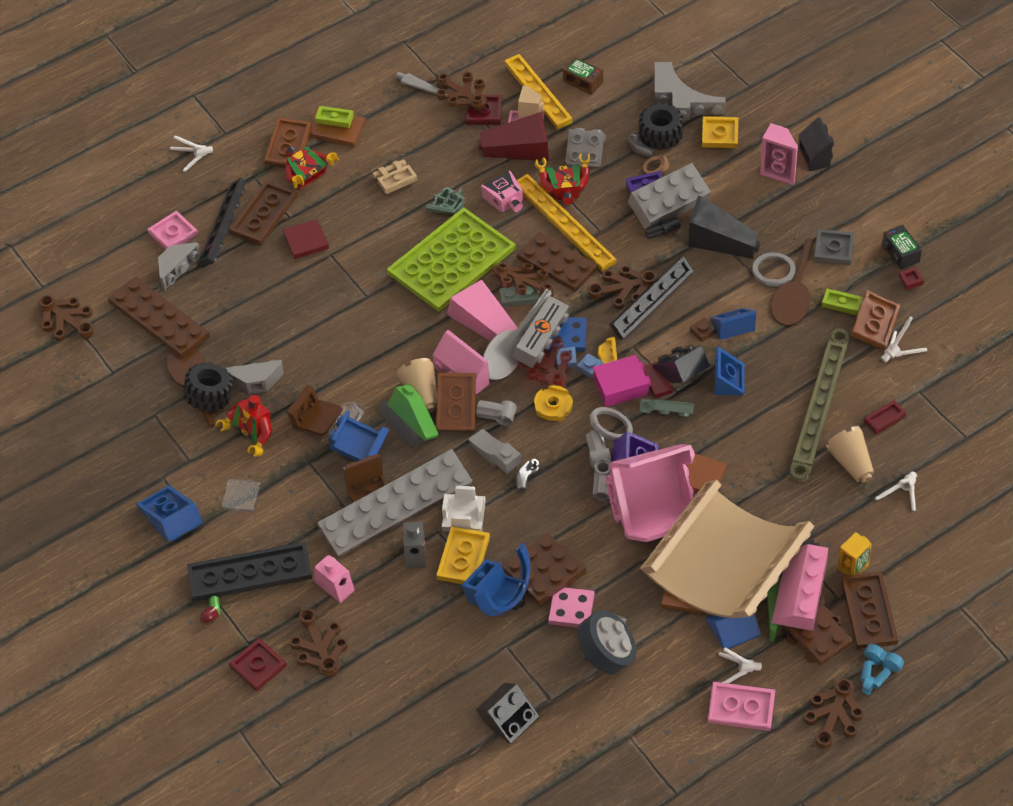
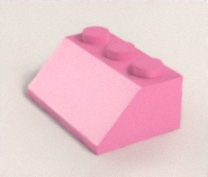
M772 123L768 127L762 138L760 175L794 185L798 146L787 128Z
M447 330L433 353L434 368L442 373H476L477 395L490 384L488 361Z

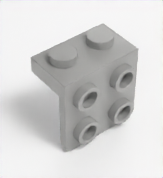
M583 128L569 129L566 164H580L582 166L579 159L582 153L581 159L583 161L588 159V154L590 155V162L587 164V167L599 168L602 160L603 143L606 140L605 133L597 129H592L591 131H584L585 129Z

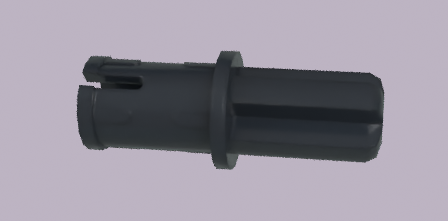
M677 217L665 222L659 221V224L645 228V236L652 238L661 234L666 235L669 231L681 228V224Z

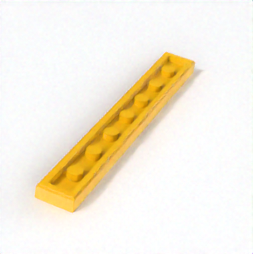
M526 174L517 180L522 189V195L590 261L597 264L601 272L616 264V258L534 179Z

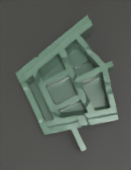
M447 186L441 193L434 194L433 205L427 204L426 211L455 215L464 205L465 198L463 197L462 188L454 193V190Z

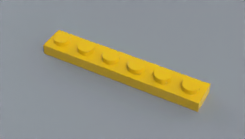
M520 54L505 60V66L522 87L528 86L541 95V102H544L543 113H545L557 130L572 123V117Z

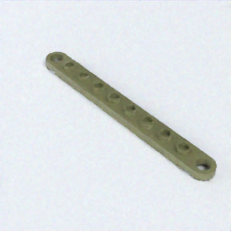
M838 328V330H833L826 347L790 468V477L796 482H804L810 476L849 343V333L846 330L844 331V329L840 330ZM842 336L844 340L839 341L835 339V337ZM803 470L805 473L799 476L795 471Z

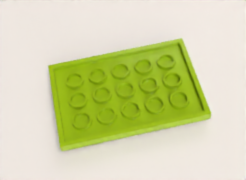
M462 208L387 268V274L436 311L440 312L450 304L451 297L472 286L488 273L493 266L500 263L516 250V244L466 208Z

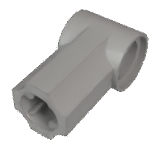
M480 400L477 405L476 416L496 420L502 426L512 425L517 406L511 401L494 403Z
M595 430L586 434L591 468H594L596 461L599 459H607L611 462L609 448H606L604 437Z
M599 459L594 465L593 498L598 501L609 499L605 480L610 475L611 470L609 468L610 461L607 459Z

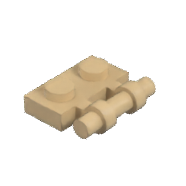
M404 159L401 161L396 160L387 167L382 166L377 169L378 171L372 173L373 178L378 180V184L385 194L418 181L417 175L410 165L406 164Z

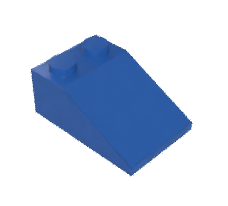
M170 485L136 503L139 510L157 532L169 542L178 539L180 535L195 529L197 525L203 523L196 504Z

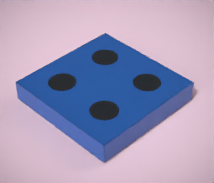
M568 318L565 324L561 323L559 326L561 329L557 337L553 336L551 338L553 342L548 351H556V349L575 347L576 351H585L586 318Z

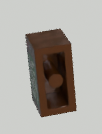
M574 57L563 68V81L592 95L603 83V70Z

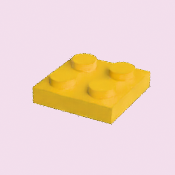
M703 116L702 147L738 148V117Z

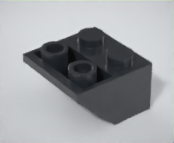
M821 117L815 119L799 134L798 147L810 172L830 167L831 159H833L832 147H834V140L832 136H829L827 125L823 124Z
M693 344L684 348L682 346L676 347L671 350V354L658 357V361L652 364L653 368L672 384L684 382L710 367L702 345L693 346Z
M503 683L476 709L485 724L510 744L539 717L518 685L513 683Z

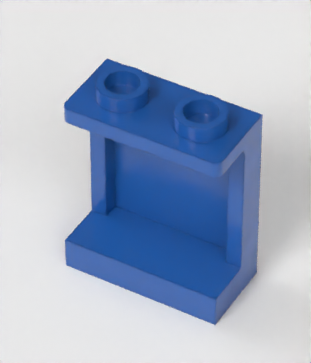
M348 410L344 416L340 415L336 423L338 428L336 431L332 430L328 439L331 441L329 449L356 462L365 459L367 456L378 454L389 429L382 426L379 432L350 418V411Z

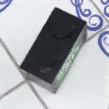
M904 225L884 232L882 247L885 251H888L892 261L900 269L920 262L922 250Z

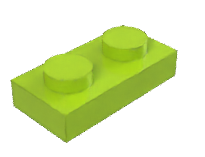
M319 106L315 123L350 128L354 112L352 110Z
M826 289L822 307L857 315L863 297Z

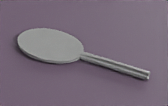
M545 289L516 331H503L489 342L483 354V357L488 361L489 379H503L515 370L520 362L513 358L516 346L522 339L521 335L542 308L547 298L552 294L550 290Z

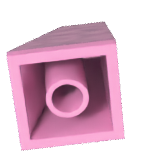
M482 280L451 297L447 311L448 316L489 341L503 331L517 330V326Z

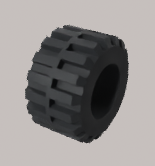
M667 103L652 104L650 107L644 108V111L639 116L640 140L652 149L658 148L657 150H661V148L666 150L679 144L680 139L683 137V115L680 113V110L678 108L675 109L673 105L669 106Z
M205 362L200 365L195 364L194 367H190L186 372L183 397L186 399L187 404H191V407L194 409L198 408L200 411L206 410V412H211V410L218 411L219 408L223 409L225 405H228L231 398L232 375L219 364L215 365L210 362L209 364Z

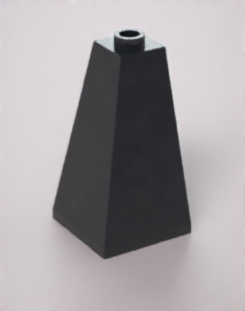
M698 196L689 223V247L753 259L755 252H758L760 248V241H757L758 233L704 197Z

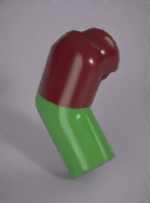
M217 596L209 598L210 607L204 610V613H201L200 620L203 623L212 622L220 615V604Z

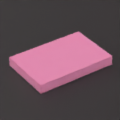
M713 682L708 723L771 731L775 690Z

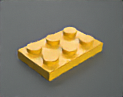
M451 526L436 575L437 580L463 584L483 563L490 540V533Z

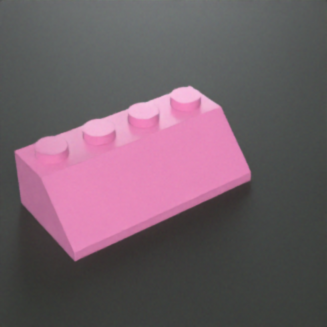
M807 544L799 547L800 551L791 558L789 566L782 573L772 623L813 631L828 559V548Z

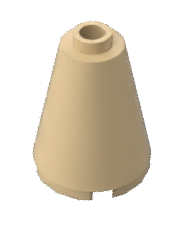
M428 358L415 359L410 361L411 365L407 367L405 364L402 365L397 371V376L403 385L409 384L421 395L428 412L431 413L437 407L434 364Z
M859 426L851 427L853 431L846 432V430H843L829 439V445H826V448L857 482L865 483L872 479L874 470L863 432Z

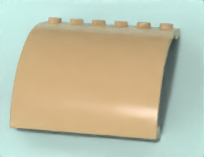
M717 479L706 481L640 569L668 593L700 611L724 618L750 617L756 612L758 604L767 597V592L771 586L777 583L781 572L789 566L791 558L800 551L799 547L810 537V532L814 525L810 521L797 523L796 526H784L760 519L739 508L717 490L721 484Z

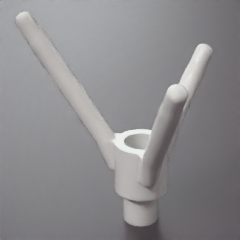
M177 136L173 138L194 148L170 147V150L194 152L195 158L183 169V172L192 167L202 156L213 153L212 146L197 145Z
M911 316L906 321L897 338V331H893L890 344L884 351L885 354L881 357L883 362L886 363L895 356L899 357L927 351V348L901 351L897 345L913 319Z
M910 472L897 485L875 497V500L878 501L893 491L902 488L910 492L912 511H915L914 484L917 474Z
M727 648L723 649L727 654L718 653L719 656L739 664V672L722 683L729 684L748 672H753V670L761 671V663L745 659Z

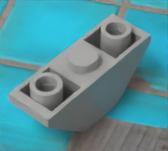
M198 243L169 246L158 257L162 289L166 290L170 285H173L176 279L199 259L201 254Z
M282 360L226 368L227 372H230L232 375L233 386L248 395L267 392L284 375Z

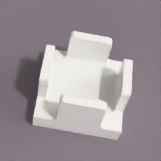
M455 486V494H444L442 531H450L452 526L482 532L486 503L485 496H476L475 487Z

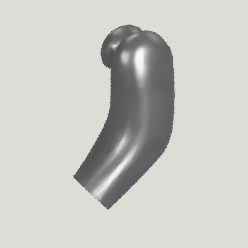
M631 132L628 137V143L633 152L637 155L651 158L654 150L641 142L638 132Z
M531 459L517 471L515 479L518 492L523 493L527 491L528 477L538 470V460Z

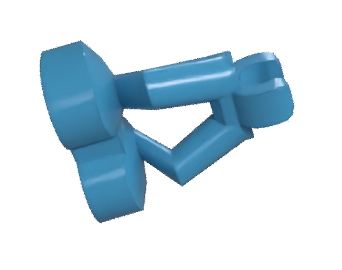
M868 644L864 651L867 661H864L860 678L861 682H863L862 693L870 695L873 688L879 689L891 674L890 671L900 672L904 665V660L895 653L885 652L878 645ZM872 665H882L883 670L875 678L872 677Z

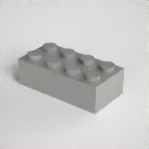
M693 163L631 192L628 203L643 227L648 228L659 224V221H668L694 208L698 196L708 200L711 191Z

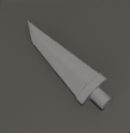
M400 72L396 74V79L401 80V84L437 95L436 92L439 88L408 73L405 75Z

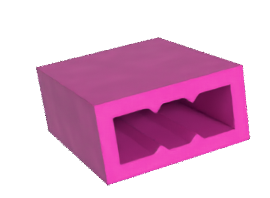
M636 355L593 367V380L605 407L649 395L651 381L649 376H645L644 365L642 361H638Z

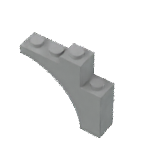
M655 62V105L657 103L672 104L675 106V109L678 108L680 110L683 120H690V115H725V97H715L699 93L685 85L678 78L673 69L672 62Z

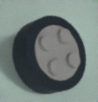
M599 610L580 623L577 636L581 650L584 653L582 654L584 661H589L598 670L607 674H616L634 661L636 657L634 638L625 623L616 615L608 611Z

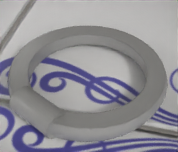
M766 253L754 261L752 273L760 283L766 286L780 287L794 278L796 266L784 254ZM767 259H780L788 264L790 272L782 279H768L759 273L758 266Z
M599 407L594 409L589 415L591 427L607 439L615 441L622 434L611 433L604 429L598 423L597 416L600 414H608L618 418L624 423L626 431L633 433L631 422L617 410Z

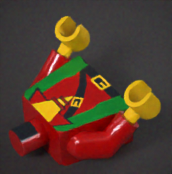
M290 146L285 152L289 156L285 167L286 181L291 183L294 188L303 189L326 174L328 164L332 167L334 166L333 161H339L337 154L334 152L328 155L322 154L307 147L298 152L294 146Z
M582 153L580 154L579 159L582 167H580V164L549 167L545 171L546 159L542 158L544 164L542 166L536 160L535 167L540 171L538 174L541 187L547 193L552 194L554 200H563L565 205L572 204L573 198L580 197V191H583L589 182V167H587V164L590 162L589 154L586 161L581 159Z
M252 395L248 399L240 400L226 414L227 417L218 420L215 426L218 427L223 424V428L220 431H226L230 429V421H232L233 426L256 443V445L248 447V453L259 457L263 454L262 445L266 444L273 428L270 411L260 403L259 396Z

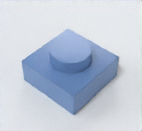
M575 347L556 349L558 369L577 367Z
M587 354L577 365V370L593 379V367L602 365L603 361Z

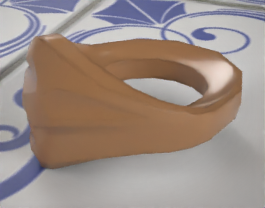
M664 155L651 157L643 165L644 174L660 171L662 174L669 169L668 159ZM654 161L662 163L656 170H647L648 165Z

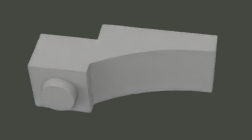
M481 429L468 439L469 444L493 466L497 465L506 474L521 464V454L509 443L500 442L484 429Z

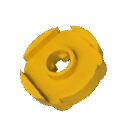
M548 386V389L543 391L541 389L534 398L536 415L549 421H564L565 417L572 411V396L569 395L565 388L560 386ZM557 401V405H550L549 403Z

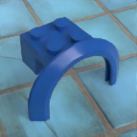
M524 543L516 549L521 564L520 579L506 576L501 563L485 559L461 585L468 602L477 605L484 614L494 617L503 615L522 599L530 577V557Z

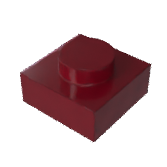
M917 267L899 272V278L906 290L924 285V279Z

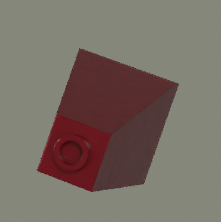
M542 112L480 132V140H477L478 149L482 150L483 157L542 161V158H545L546 161H549L548 142Z

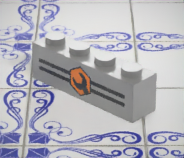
M549 296L516 346L513 358L531 368L534 367L536 362L540 363L545 354L543 353L544 349L548 350L553 342L551 338L553 336L557 337L561 329L559 327L560 324L566 323L569 314H567L569 306Z

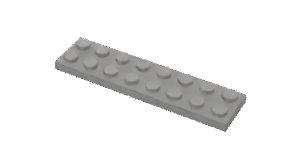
M453 449L326 517L319 521L317 525L338 558L443 500L444 494H454L455 486H468L473 481Z

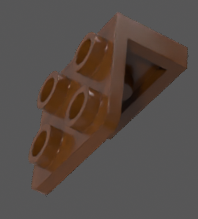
M306 385L295 402L289 407L287 414L293 428L324 436L340 416L343 409L340 405L319 400L313 386Z
M379 454L367 456L365 459L349 463L343 468L346 490L353 503L388 484L383 475Z

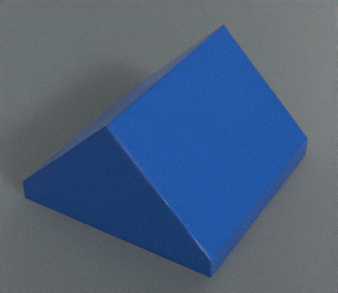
M741 308L711 316L710 320L716 328L719 339L722 340L755 331L756 310Z
M717 347L715 352L714 395H744L745 364L720 347Z
M755 614L750 617L724 618L715 615L705 618L723 649H731L761 636Z

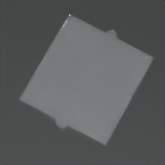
M229 479L221 508L235 510L236 512H254L261 485L260 482L246 481V479Z

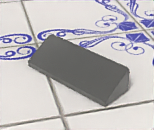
M383 400L379 413L410 447L422 442L423 439L387 405L389 400Z

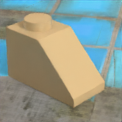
M523 86L518 101V118H524L539 112L543 113L544 102H541V95L528 86Z

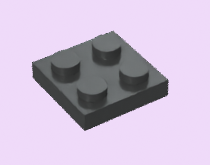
M818 229L814 261L851 265L855 233Z

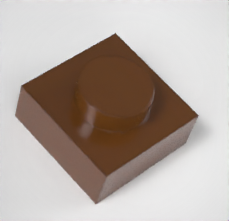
M703 317L690 326V332L703 342L716 334V328Z

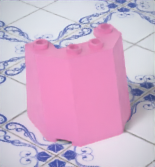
M680 444L610 462L609 468L611 473L606 477L605 481L614 519L617 524L621 523L623 525L624 534L627 539L649 542L664 537L693 499V489L689 482V470L686 467V464H692L695 458L691 445Z

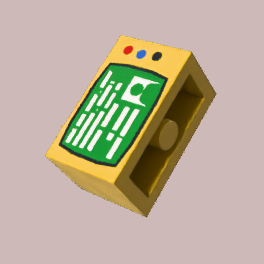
M855 532L840 547L837 569L844 575H854L863 572L869 565L872 543L866 537Z

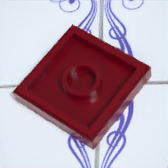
M483 95L487 98V104L483 110H474L471 105L466 107V125H501L502 95Z
M318 219L283 229L294 259L329 249Z
M260 638L229 662V667L256 692L287 666V662Z

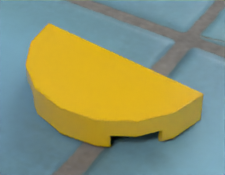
M615 337L606 339V342L598 347V359L603 361V364L617 360Z

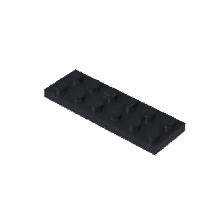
M306 542L187 564L193 601L312 579Z

